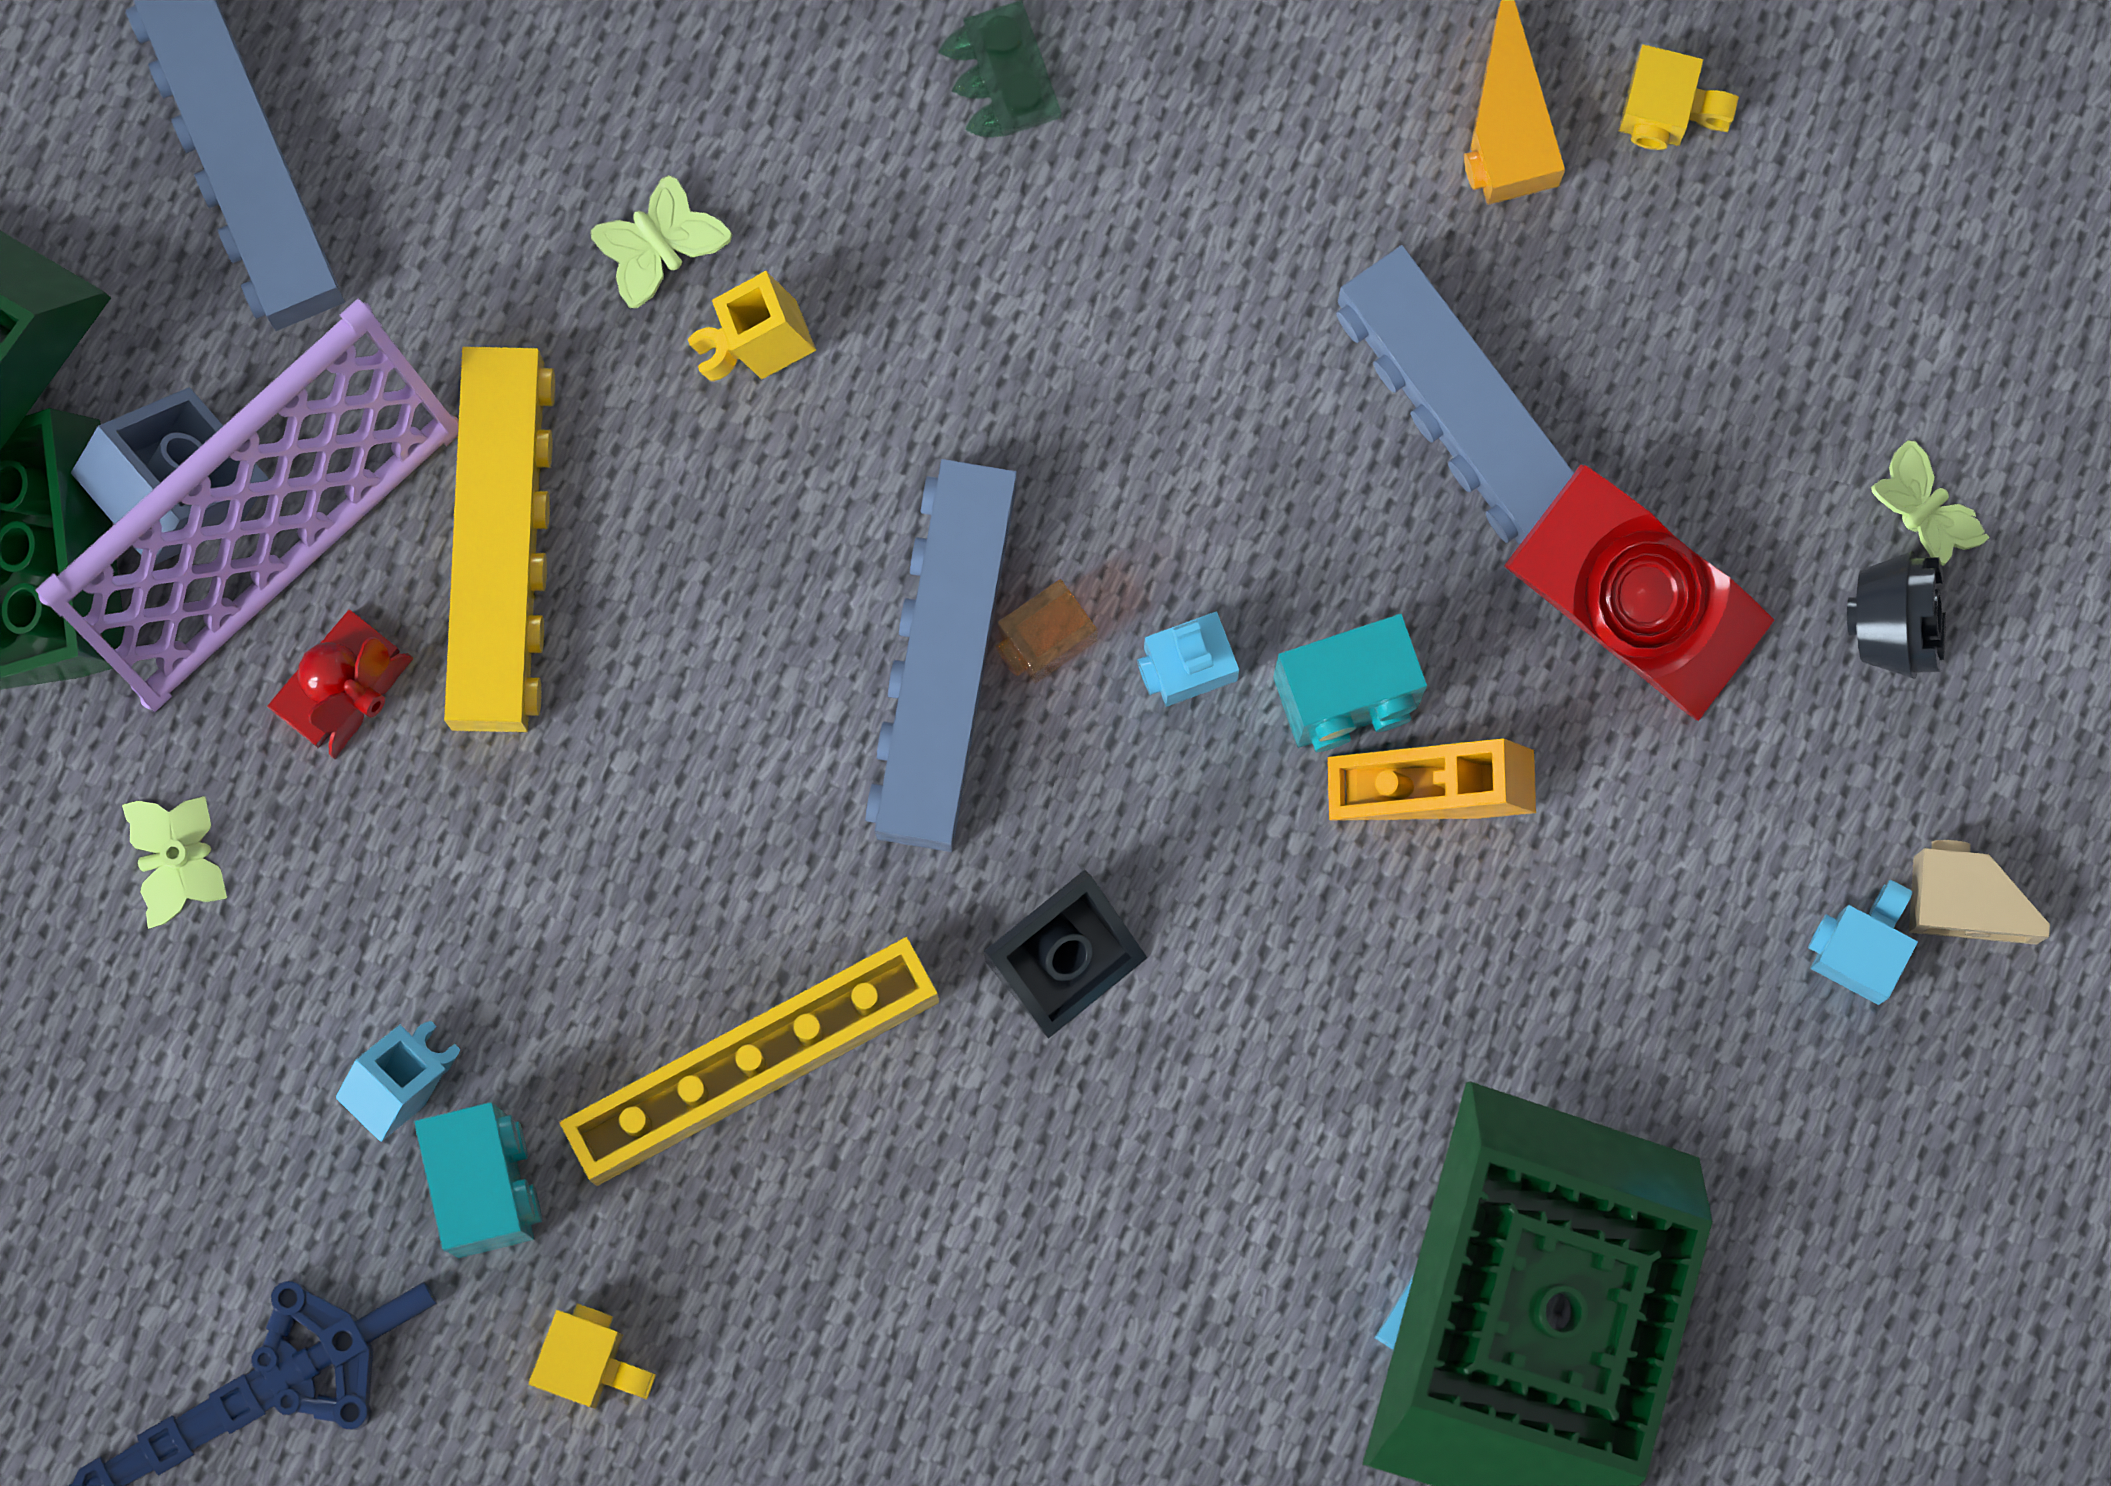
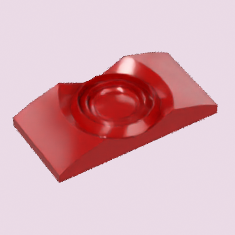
M1582 464L1504 565L1505 568L1662 695L1697 721L1700 720L1774 622V619L1734 580L1675 537L1650 511L1591 468Z

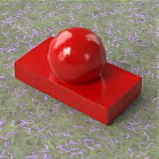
M349 609L320 644L315 645L304 653L298 670L267 707L314 746L319 748L332 732H323L309 722L308 714L312 707L330 695L345 692L344 683L346 680H354L355 663L363 642L368 637L378 638L388 649L390 658L399 654L400 650Z

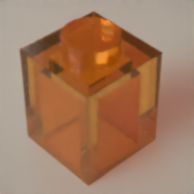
M1059 579L998 621L999 634L1003 640L995 646L1015 676H1019L1026 671L1036 684L1097 641L1098 629L1062 579Z

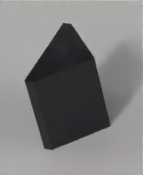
M1083 870L984 951L986 964L1048 1039L1147 959L1141 947L1086 870Z

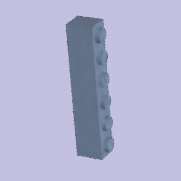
M133 0L135 6L125 9V12L139 43L142 44L147 41L152 43L158 60L148 64L150 72L162 98L173 95L181 112V115L171 119L186 154L197 150L204 170L195 173V179L209 209L220 205L228 225L217 230L232 264L243 260L251 280L241 284V288L255 319L266 315L275 331H278L345 303L218 1Z
M1401 245L1340 288L1337 303L1342 309L1336 312L1337 318L1345 332L1354 342L1359 343L1365 339L1379 357L1373 362V365L1384 384L1394 393L1402 388L1416 408L1410 412L1411 417L1423 436L1431 443L1439 438L1454 457L1448 461V466L1458 483L1469 493L1477 488L1491 508L1485 514L1497 535L1506 543L1515 539L1520 545L1574 472L1403 245Z
M941 459L938 478L931 476L926 478L921 513L931 515L927 539L920 537L915 539L910 566V574L920 576L916 600L905 598L899 627V636L909 637L905 661H893L888 688V697L898 699L894 723L883 721L877 748V759L887 761L883 785L871 784L865 821L876 823L875 834L877 840L947 852L953 851L1015 500L1017 471Z

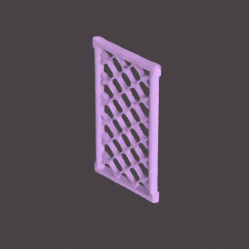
M356 299L340 314L342 319L63 572L58 576L53 573L36 589L41 603L51 606L60 617L63 616L128 682L141 698V704L145 708L152 709L154 712L161 708L173 697L170 693L441 445L444 444L447 447L458 437L459 419L446 411L381 328L382 325L372 314V309L367 303ZM366 333L379 350L372 356L355 358L356 349L353 344ZM394 368L406 383V386L399 391L384 392L388 373ZM325 369L331 373H336L332 392L327 398L307 401L308 394L305 388ZM374 369L368 391L362 395L346 397L351 376L357 371ZM420 403L433 417L421 430L411 427L415 409ZM402 404L395 426L386 430L374 431L378 412L384 406ZM364 408L361 424L356 432L336 435L340 417L344 412ZM277 413L288 417L285 433L280 441L259 445V436L256 432ZM326 413L322 432L317 437L298 440L301 424L305 417L311 414ZM392 442L391 449L394 455L374 473L364 469L368 451L372 446ZM355 447L350 466L345 471L326 474L330 457L334 451L341 448ZM317 452L313 469L307 476L288 479L292 461L297 455ZM279 456L274 476L270 480L250 483L254 464L259 459ZM228 457L240 461L236 479L231 485L210 488L211 482L208 475ZM345 485L346 499L327 516L322 512H317L321 494L325 489ZM307 490L304 506L299 513L279 517L283 499L288 493ZM269 495L266 511L261 518L240 522L244 505L248 499ZM231 500L224 522L219 525L201 527L205 510L209 504ZM180 501L184 504L192 505L188 522L184 528L176 531L162 532V525L159 520ZM298 528V536L301 540L280 559L275 555H270L274 536L279 531ZM260 533L256 551L252 556L231 560L235 543L241 536ZM221 539L219 552L214 561L206 564L192 565L196 548L201 542ZM182 544L179 561L174 567L153 571L157 552L162 547ZM131 545L137 549H143L140 565L134 573L113 576V569L110 564ZM251 571L253 583L234 601L222 598L225 583L229 576L235 573ZM212 577L209 593L206 598L201 601L184 603L187 586L191 581ZM174 582L170 599L165 605L144 609L147 594L151 587L157 584ZM134 588L131 604L127 610L104 615L108 597L112 592ZM82 589L87 593H94L91 610L85 617H82L68 603ZM203 615L206 626L186 644L181 641H175L178 624L182 619L189 616ZM165 620L161 637L156 643L135 647L139 630L144 624ZM125 626L122 643L117 649H113L100 636L108 628ZM156 658V665L159 669L146 681L131 667L139 660Z

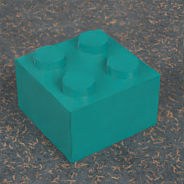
M1402 614L1279 653L1273 675L1297 747L1300 748L1313 744L1316 753L1328 751L1350 742L1352 739L1349 732L1373 724L1376 733L1392 730L1407 724L1412 720L1410 712L1418 709L1427 688Z
M492 1102L414 1121L441 1245L445 1252L457 1258H463L535 1240L532 1224L542 1222V1213L534 1184L528 1185L526 1179L521 1180L517 1161L528 1159V1152L519 1121L514 1122L512 1115L507 1116L506 1113Z

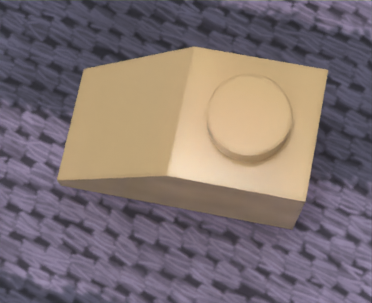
M1936 840L1932 841L1931 849L1924 848L1914 856L1909 933L2035 945L2049 937L2050 924L1989 854L1971 853V844L1967 842Z

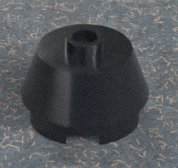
M1911 551L1860 570L1857 583V597H1849L1847 601V628L1849 635H1857L1859 655L1863 663L1913 679L1916 678L1919 672H1941L1940 660H1944L1946 612H1942L1940 589H1935V584H1943L1944 581L1942 563L1939 557L1916 558L1914 552Z

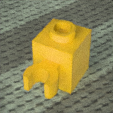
M1642 44L1635 62L1619 131L1632 134L1631 141L1634 144L1652 150H1664L1668 144L1679 146L1686 131L1688 120L1697 122L1712 130L1728 132L1730 122L1734 119L1739 96L1724 91L1697 89L1703 59Z
M767 271L712 299L722 328L705 327L697 330L688 338L689 345L700 355L716 348L712 358L698 365L700 373L709 381H717L726 377L733 370L738 359L745 363L761 379H764L816 351L797 300Z
M576 1304L572 1315L556 1310L528 1385L596 1409L605 1384L648 1399L656 1375L615 1360L623 1334L609 1329L613 1316Z

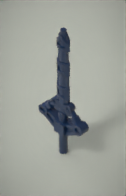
M284 1281L279 1283L271 1293V1303L274 1309L265 1328L269 1331L263 1346L256 1349L251 1356V1363L255 1370L247 1375L243 1374L208 1394L209 1398L178 1418L172 1415L137 1435L138 1443L109 1461L105 1462L100 1456L81 1467L73 1483L69 1486H127L153 1471L159 1476L194 1456V1449L226 1432L229 1434L234 1433L265 1415L266 1411L273 1407L283 1415H294L299 1412L314 1415V1419L336 1422L344 1429L357 1430L363 1428L371 1418L369 1403L374 1349L370 1342L436 1305L435 1296L424 1281L357 1320L355 1315L307 1291L303 1285L297 1282ZM296 1319L316 1334L320 1342L309 1348L305 1347L297 1351L293 1345L283 1339L284 1336H289ZM333 1364L337 1397L318 1395L315 1398L316 1389L313 1378L321 1374V1370Z

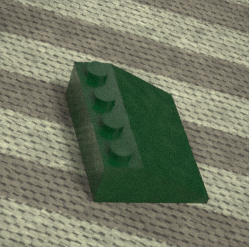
M48 408L26 415L0 450V690L77 679L114 669L63 616L60 617L51 606L41 603L39 594L36 592V589L53 573L58 576L113 526L110 518L71 474L97 427L101 425L100 419ZM116 559L110 564L113 569V576H118ZM82 589L68 603L82 617H85L91 610L94 593H87ZM120 590L112 592L108 597L104 615L123 612ZM125 627L108 628L100 636L113 649H117L122 643Z

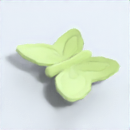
M669 175L659 181L650 196L648 214L643 211H636L633 217L635 223L617 220L597 224L591 230V239L603 254L619 263L616 273L618 289L621 297L630 308H639L653 298L664 278L661 258L670 270L675 271L682 265V260L675 251L690 257L712 254L730 243L732 233L720 220L706 213L690 212L686 193L678 180Z
M1907 440L1894 453L1889 466L1891 479H1882L1871 487L1872 493L1878 500L1893 512L1902 514L1905 526L1911 531L1919 533L1920 541L1931 557H1939L1942 566L1951 558L1953 547L1966 550L1978 547L1990 538L1987 534H1983L1985 531L1979 520L1972 517H1976L1973 509L1960 504L1941 506L1949 498L1948 492L1943 488H1938L1931 494L1935 477L1930 460L1925 451L1915 441Z
M204 796L184 801L170 812L156 803L143 801L122 805L126 820L130 823V843L137 849L156 853L140 857L138 860V866L141 871L145 872L156 869L142 883L140 891L148 907L146 911L148 929L166 924L181 912L187 899L210 902L227 898L221 869L217 865L203 859L211 852L210 845L201 843V840L211 828L207 802Z

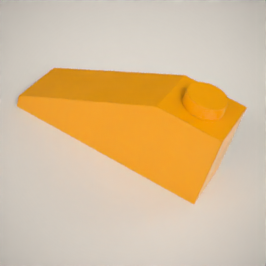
M1515 0L1500 1L1471 142L1472 152L1464 154V164L1470 186L1473 190L1483 188L1487 205L1559 187L1565 172Z
M1503 738L1328 757L1329 820L1477 819L1536 813L1534 750ZM1345 770H1346V806H1345Z

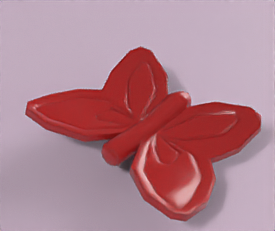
M368 637L363 642L355 663L354 680L349 679L344 683L345 692L330 695L312 707L308 714L309 722L323 732H332L329 740V755L333 759H336L350 738L357 732L363 723L364 714L372 718L382 710L385 704V697L382 695L392 687L397 678L414 659L410 654L402 653L390 658L388 649L378 638Z

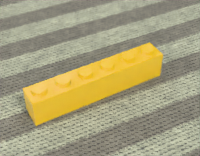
M462 347L444 721L452 731L528 732L529 716L540 715L541 680L540 678L530 677L531 653H542L544 645L543 615H533L534 591H545L547 581L546 553H536L537 529H548L549 492L539 491L540 467L550 468L552 462L551 430L542 429L543 406L554 405L555 372L553 368H544L545 363L538 348Z
M906 936L559 1123L588 1179L596 1186H599L939 1003L938 994Z

